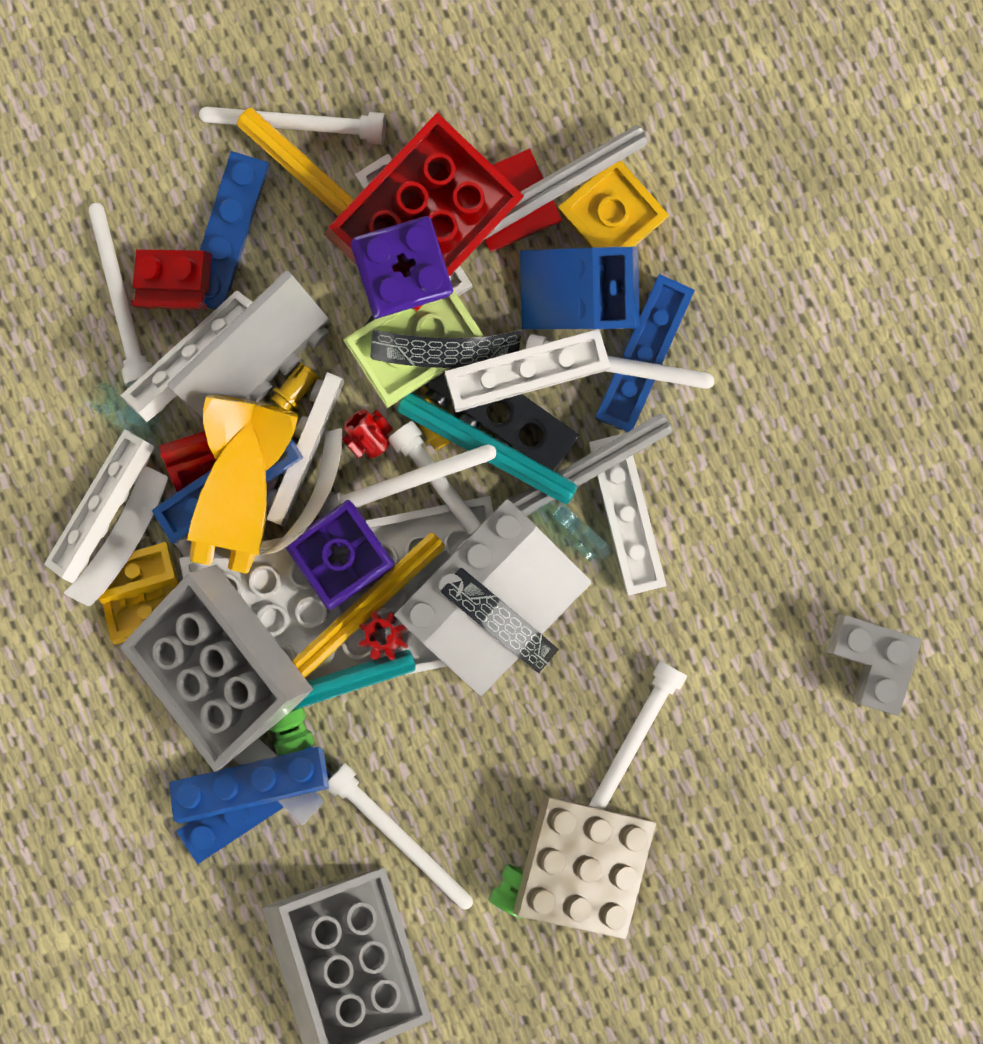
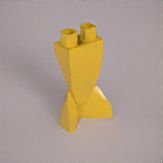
M215 394L206 396L203 408V425L208 445L216 462L200 493L187 537V540L191 541V562L212 565L217 546L231 549L227 569L245 574L249 572L255 555L260 553L265 531L267 506L266 470L279 460L289 445L296 429L298 414L284 408L231 396Z

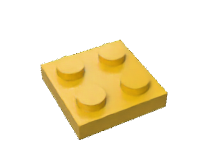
M622 161L596 174L558 207L559 213L590 248L635 247L669 216Z

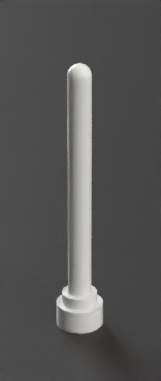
M203 107L199 111V117L203 122L237 125L239 116L245 110ZM256 111L274 128L359 135L360 139L367 140V144L384 145L386 113L369 112L368 116L361 115L360 119Z
M96 202L89 206V215L126 360L123 361L124 368L121 369L125 386H131L153 365L152 362H147L146 356L141 354L105 210L102 204Z
M530 334L526 349L550 343V341H547V337ZM607 355L610 363V369L607 372L704 389L711 388L714 385V377L710 373Z
M413 421L405 424L388 438L396 452H402L405 457L409 455L418 468L435 463L422 447L424 443L420 437L422 432ZM445 476L430 481L431 485L471 536L481 526L479 520Z
M487 444L345 495L340 492L335 494L330 491L318 516L319 518L323 517L346 500H350L355 507H359L490 461L495 458L496 449L494 446Z
M659 661L652 674L655 676L652 682L655 686L589 806L601 809L606 808L668 694L673 695L676 688L680 690L687 675Z
M344 763L328 779L329 789L327 790L334 797L338 794L342 799L348 798L461 909H469L473 904L472 897L357 786L359 781L354 777L356 773Z

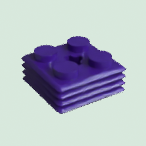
M429 216L357 236L350 243L373 317L376 319L447 298L453 293V287ZM398 258H402L403 262H409L411 265V269L407 272V277H403L401 272H394L392 269L398 262Z
M346 500L308 526L295 541L285 547L327 609H334L394 566L393 560L350 500ZM334 545H338L340 548L348 546L350 552L346 555L348 562L345 565H342L340 562L331 563L329 558L334 555L331 549Z

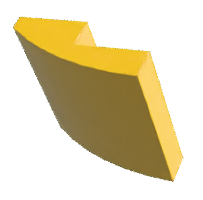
M167 542L133 551L122 570L98 598L103 604L110 640L114 645L124 643L180 583Z

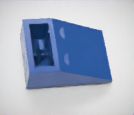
M638 247L520 250L522 329H625L640 327Z

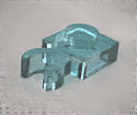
M99 383L98 388L107 391L110 395V400L106 405L91 402L90 407L101 414L116 412L113 424L152 439L163 410L146 422L123 400L116 388L107 383Z
M564 504L551 516L577 540L573 547L589 562L594 557L601 562L613 550Z

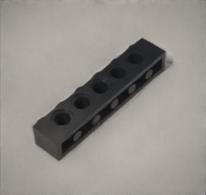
M373 314L365 325L376 319L373 317ZM445 372L424 384L428 388L425 393L428 398L443 408L447 403L454 407ZM523 394L462 410L457 416L458 419L476 429L481 426L492 434L491 437L552 471L556 470L579 437L578 433ZM496 403L506 405L510 411L509 418L503 423L492 422L487 416V411L491 405ZM534 426L540 430L542 440L536 446H526L520 441V431L524 427Z

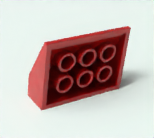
M437 112L334 220L324 235L356 264L350 245L355 237L429 216L450 277L521 201L524 195ZM398 258V262L392 269L394 272H401L403 277H407V272L411 269V265L409 262H403L402 258ZM423 305L411 309L417 312Z

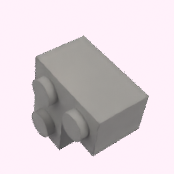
M837 615L826 653L863 664L852 700L853 703L899 716L922 639L847 615Z

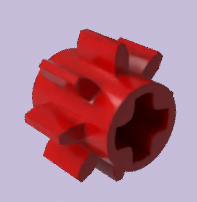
M363 409L351 415L345 422L344 430L348 434L342 440L357 458H360L364 453L368 458H375L389 447L390 442L388 441L389 436L387 434L393 430V427L378 410L370 414L367 410Z
M372 612L373 621L368 626L365 624L359 625L365 631L366 639L361 640L358 644L362 648L373 647L370 658L376 661L380 658L381 653H385L390 660H394V651L399 647H408L402 641L401 635L407 632L408 629L404 625H394L397 618L393 612L387 615L386 620L381 619L376 612ZM382 628L392 632V634L386 637L387 644L385 645L376 641L381 636L380 629Z

